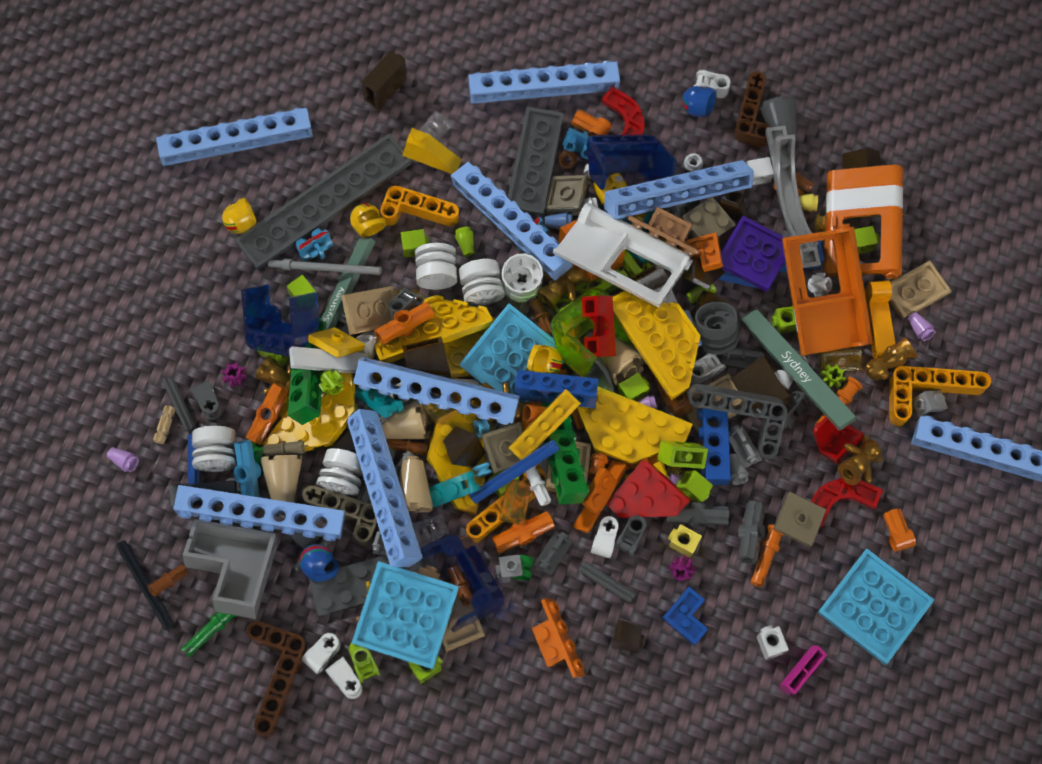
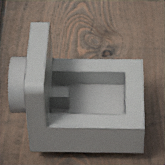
M941 390L925 391L912 399L918 417L924 416L929 412H942L948 409Z
M520 555L499 557V565H495L497 578L501 577L502 583L510 582V577L522 576Z

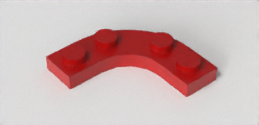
M611 86L602 98L601 103L617 112L623 118L625 128L612 145V150L628 159L643 135L644 120L642 111L631 97Z
M839 478L821 486L810 502L826 509L820 524V528H822L834 503L839 500L848 499L875 509L883 489L862 480L856 485H849L842 478Z

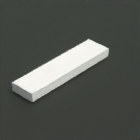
M293 346L289 349L291 368L332 370L333 372L337 370L338 372L356 374L358 360L361 357L368 358L367 353L359 352L336 358L322 349Z

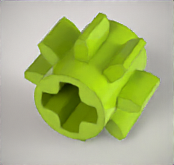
M828 364L826 371L820 373L824 377V383L829 388L835 386L838 389L841 386L840 382L846 380L845 377H842L845 370H841L838 364L835 367H831Z
M328 370L320 376L322 383L318 384V386L326 395L329 393L336 395L343 390L344 386L342 383L345 379L337 370L334 372Z

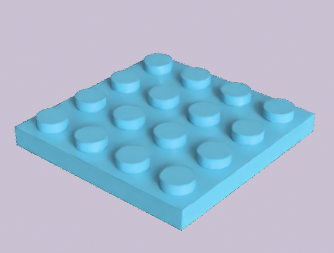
M508 303L458 366L482 385L486 382L495 390L503 392V383H509L511 394L515 395L517 370L527 371L528 359L534 345H546L557 349L561 354L562 364L571 353Z
M866 548L817 613L881 663L887 665L933 603L934 599Z
M378 561L352 644L434 669L459 586L399 567H391L389 564Z

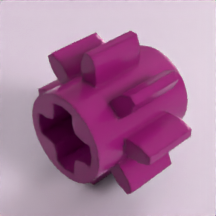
M238 362L232 365L227 363L226 370H221L222 375L225 376L222 379L223 382H229L231 388L234 385L241 387V382L247 380L246 375L243 374L246 371L245 367L239 368Z
M685 555L679 559L674 557L669 568L670 571H673V578L681 580V582L686 578L691 580L697 568L693 566V559Z

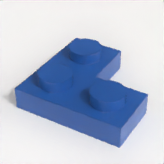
M688 587L663 616L662 620L695 646L708 630V628L692 616L705 599Z

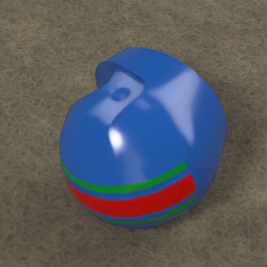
M700 86L688 88L681 100L683 109L691 116L707 117L714 107L717 91L711 87L706 89Z
M309 545L300 555V568L311 581L321 582L329 580L336 576L339 571L338 561L332 558V552L324 545ZM327 564L334 566L330 571L324 570Z

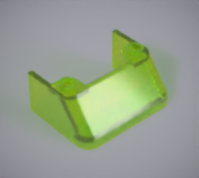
M597 287L588 289L556 314L550 323L555 346L561 354L562 361L581 377H587L597 356L577 341L591 328L594 330L592 320L582 316L581 297L609 296ZM614 316L615 333L628 343L630 338Z

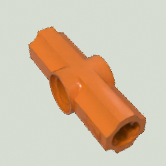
M427 302L410 311H398L394 315V320L374 330L375 336L381 345H385L399 336L408 337L414 333L415 327L433 318L434 312Z
M275 383L272 384L263 404L256 411V418L246 435L248 440H252V442L259 445L263 444L273 423L278 420L279 412L290 391ZM267 409H270L271 417L266 420L264 413Z
M546 511L529 520L524 519L513 524L510 529L492 537V541L498 553L501 554L518 545L524 546L529 544L537 536L554 529L555 525L550 514Z

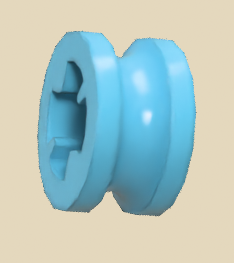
M487 420L473 421L474 432L479 438H481L482 434L490 432Z
M490 462L472 468L476 472L475 478L493 473L489 469Z

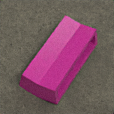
M812 645L778 688L787 695H795L827 654L819 646ZM814 655L817 656L806 669L805 665ZM799 673L802 674L795 684L790 687L789 685Z

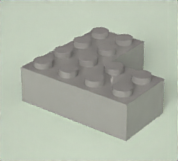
M194 519L189 534L190 539L187 540L183 552L185 567L220 573L212 599L215 612L256 619L277 549L276 534Z

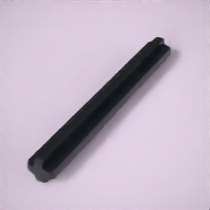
M125 540L117 543L116 548L161 625L166 631L170 630L175 626V623L159 596L154 597L150 593L148 585L151 582Z

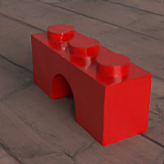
M596 295L581 297L582 316L590 318L594 325L592 336L584 337L585 358L616 356L613 296Z

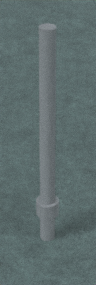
M292 259L268 261V267L282 268L287 271L301 269L381 275L382 272L381 267L298 262Z

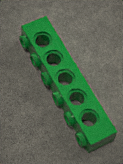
M313 312L296 321L293 347L320 349L307 340L309 334L326 330V322ZM291 368L288 416L300 425H304L320 416L322 390L318 384L322 383L320 376L323 374V371Z
M541 402L542 407H548L551 404ZM571 415L544 441V444H547L554 440L559 446V450L548 457L559 505L583 503L586 495L589 494V485L585 483L584 466L580 463V450L576 447L575 443L576 434L575 431H572Z

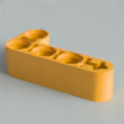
M392 186L388 189L380 209L381 218H385L387 226L395 225L399 220L401 212L450 227L455 226L459 222V208L456 204L400 186ZM394 196L400 197L399 199H392ZM418 202L417 205H411L410 203ZM431 207L436 208V210L430 211L428 209ZM389 212L394 213L392 216L385 215Z
M890 281L869 282L865 289L873 338L871 347L874 359L881 358L888 346L896 344L889 308V300L892 296Z

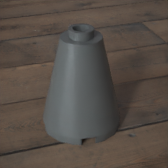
M788 95L789 99H783V96L775 97L764 101L763 105H759L767 125L770 127L786 126L787 135L794 134L796 139V96Z

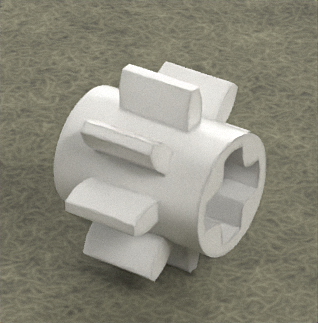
M817 273L809 279L808 289L811 293H815V297L828 295V292L832 290V280L826 277V273Z

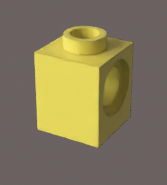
M680 524L677 530L673 528L668 538L671 540L669 547L691 558L702 535ZM686 537L689 543L681 544L678 538Z

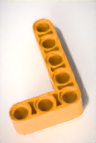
M898 366L889 379L890 421L895 426H903L911 417L912 390H941L942 393L981 395L990 386L991 377L985 372ZM897 375L903 376L904 380L898 379ZM916 376L922 377L924 382L919 381ZM936 378H941L944 383H939ZM956 379L961 380L963 385H960ZM976 381H980L983 386H979ZM897 393L902 394L904 396V399H900L897 396ZM897 412L903 413L905 418L899 417Z
M539 464L535 465L541 479L546 481V472ZM525 473L520 475L522 480L467 524L466 536L470 542L478 543L536 497L534 491L530 489L531 485ZM520 490H525L528 495L520 497L517 493ZM508 502L513 507L505 510L502 508V504ZM494 515L497 520L490 523L486 520V517ZM472 528H479L481 533L472 535L470 530Z

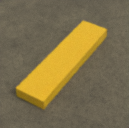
M565 389L508 448L520 460L533 453L581 403Z

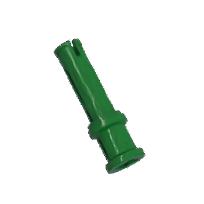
M217 612L215 615L212 614L209 618L210 621L181 649L185 653L192 647L186 653L190 658L219 629L224 630L226 628L225 625L233 617H237V615Z

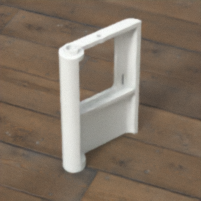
M589 203L583 206L575 225L558 247L553 249V254L658 308L684 270L688 271L693 262L690 259L691 255L621 219L614 220L609 213ZM624 249L672 273L660 292H655L611 269V266Z

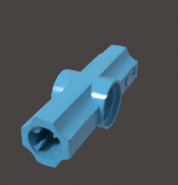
M252 440L235 442L237 466L233 471L234 478L240 483L242 495L260 497L257 479L261 475V468L254 460Z

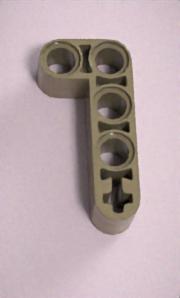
M308 486L304 489L302 496L306 505L345 511V520L356 523L354 537L357 544L365 547L372 543L378 523L376 517L372 520L365 518L368 513H374L372 504L317 486ZM314 494H316L317 498H312V500L309 499V497H312ZM330 500L337 501L334 507L327 506ZM350 506H354L357 508L356 511L351 514L347 513L346 509ZM362 531L369 533V536L365 539L358 537Z

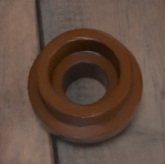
M564 150L558 157L559 164L565 169L573 168L577 163L576 154L573 151ZM566 156L571 158V162L566 160Z

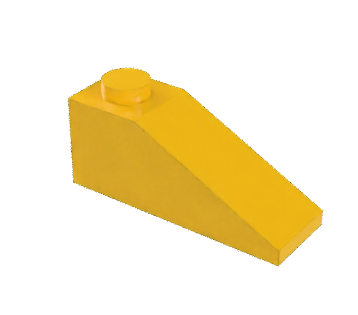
M414 128L410 131L402 156L450 174L459 169L462 161L461 158L430 134Z

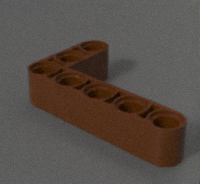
M253 621L249 623L246 629L251 641L282 652L254 722L256 733L262 738H269L276 731L301 667V659L307 651V644L300 635L260 621ZM255 628L262 629V633L258 637L252 636ZM281 635V642L273 644V636ZM294 642H301L302 647L299 650L294 651L291 649ZM286 662H294L293 669L289 671L283 669ZM278 682H286V687L284 690H276V684ZM273 701L278 702L277 710L273 712L268 711L269 703ZM263 722L270 723V728L267 732L260 731V725Z

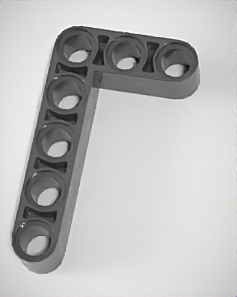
M703 384L690 385L687 390V396L690 403L695 407L763 418L757 447L764 458L771 459L777 455L787 416V408L780 398ZM695 392L702 393V395L699 398H692V395ZM716 395L722 396V398H721L720 401H718V402H713V401H712V399H713L714 396H716ZM735 399L742 400L739 405H732ZM756 402H760V403H761V406H760L759 408H757V409H753V408H752V405H753L754 403H756ZM775 406H781L778 412H772ZM771 425L777 426L773 431L767 430ZM766 444H772L770 449H763Z

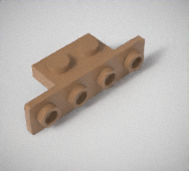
M659 207L656 208L649 224L629 215L628 220L632 221V226L640 230L644 227L649 230L648 234L659 238V236L666 238L665 242L673 247H676L677 244L684 247L683 252L691 256L694 253L700 255V250L685 243L693 224Z

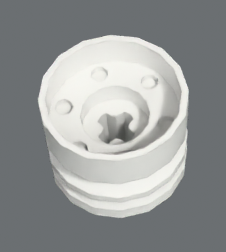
M429 243L415 250L416 266L418 267L416 269V281L419 287L441 290L450 288L457 283V268L454 266L456 264V249L452 245Z
M528 254L511 256L502 268V288H504V293L511 300L519 303L533 300L537 296V291L542 287V266L536 258ZM519 279H521L522 281L525 280V283H518Z
M473 260L459 268L460 282L464 286L462 288L464 302H468L469 306L490 305L504 297L503 283L500 280V268L496 260Z
M205 426L195 429L192 432V446L196 449L192 452L194 458L192 460L193 468L205 472H221L233 469L236 466V452L232 449L235 447L234 443L236 442L235 430L225 426Z
M327 449L323 465L328 469L320 470L319 474L321 477L317 479L316 484L320 488L344 496H357L359 493L358 487L362 483L357 477L363 476L357 454L342 449Z

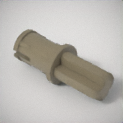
M303 440L295 442L282 441L281 443L263 446L264 455L269 457L303 454L305 452Z

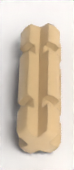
M166 405L162 413L164 415H161L156 429L157 433H155L153 441L157 444L163 445L165 443V435L168 434L172 423L171 417H174L176 411L172 406Z

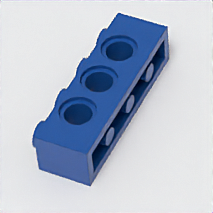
M517 370L515 395L520 396L519 400L552 403L567 389L581 403L578 407L596 409L599 379Z
M698 408L697 419L701 420V427L698 428V439H701L702 446L708 449L705 469L700 468L699 474L712 485H728L731 480L728 412ZM708 421L716 422L717 427L709 426ZM715 440L718 446H711L708 441ZM715 459L718 461L719 465L713 466L710 464L709 460Z

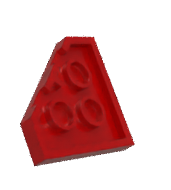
M645 458L608 500L606 505L620 518H631L635 515L641 517L677 516L691 499Z

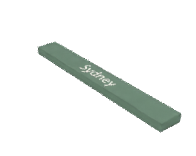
M372 238L359 239L347 265L365 266L375 241ZM343 272L321 318L326 322V330L336 327L344 310L341 295L352 293L360 276L359 273Z
M757 309L741 319V323L839 431L856 420V416Z

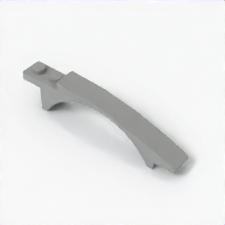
M786 126L767 128L765 132L773 164V178L789 236L811 234L812 232L807 225L801 208L796 183L795 135H787ZM818 241L800 244L803 268L821 265L817 249Z

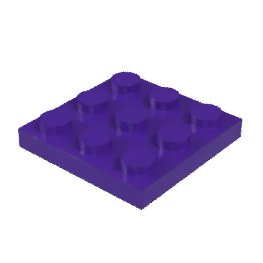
M742 216L721 252L722 269L768 292L785 261L782 238L785 237Z

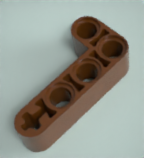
M760 71L752 72L749 76L734 131V138L740 143L765 147L768 144L765 131L771 127L765 123L755 121L766 82L765 75Z

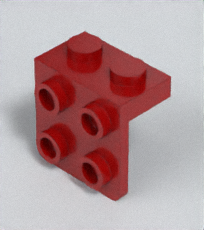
M827 417L817 423L813 430L820 454L838 465L850 453L844 448L845 444L850 443L857 446L864 436L861 431L850 425L839 431Z

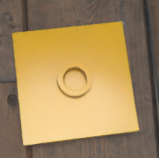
M335 327L309 334L307 340L336 358L364 350L365 346L363 342Z

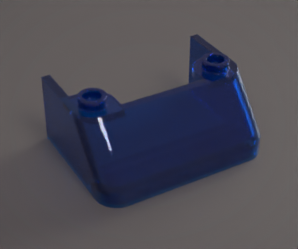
M591 135L587 139L589 175L600 190H604L609 173L640 172L649 181L674 176L677 160L655 136Z
M269 285L241 290L245 341L250 349L290 357L289 349L292 346L305 347L309 342V334L315 333L319 328L317 292L289 297L291 323L281 321L282 314L280 309L276 305L270 304Z
M448 535L420 548L422 554L420 561L441 551L447 556H456L476 591L471 598L475 611L459 618L451 628L453 632L498 611L503 606L505 601L504 595L474 542L468 536Z

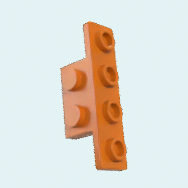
M612 460L607 469H599L589 486V494L586 495L582 503L585 507L573 525L576 530L586 533L590 532L628 468L626 463Z
M553 598L541 600L549 620L533 627L532 631L547 667H552L566 660L573 678L585 676L583 671L584 665L578 659L575 652L576 646L568 635V627L560 616L557 602Z

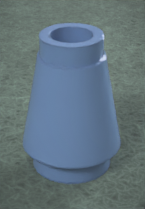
M568 212L545 216V227L560 230V227L573 222V214H568Z

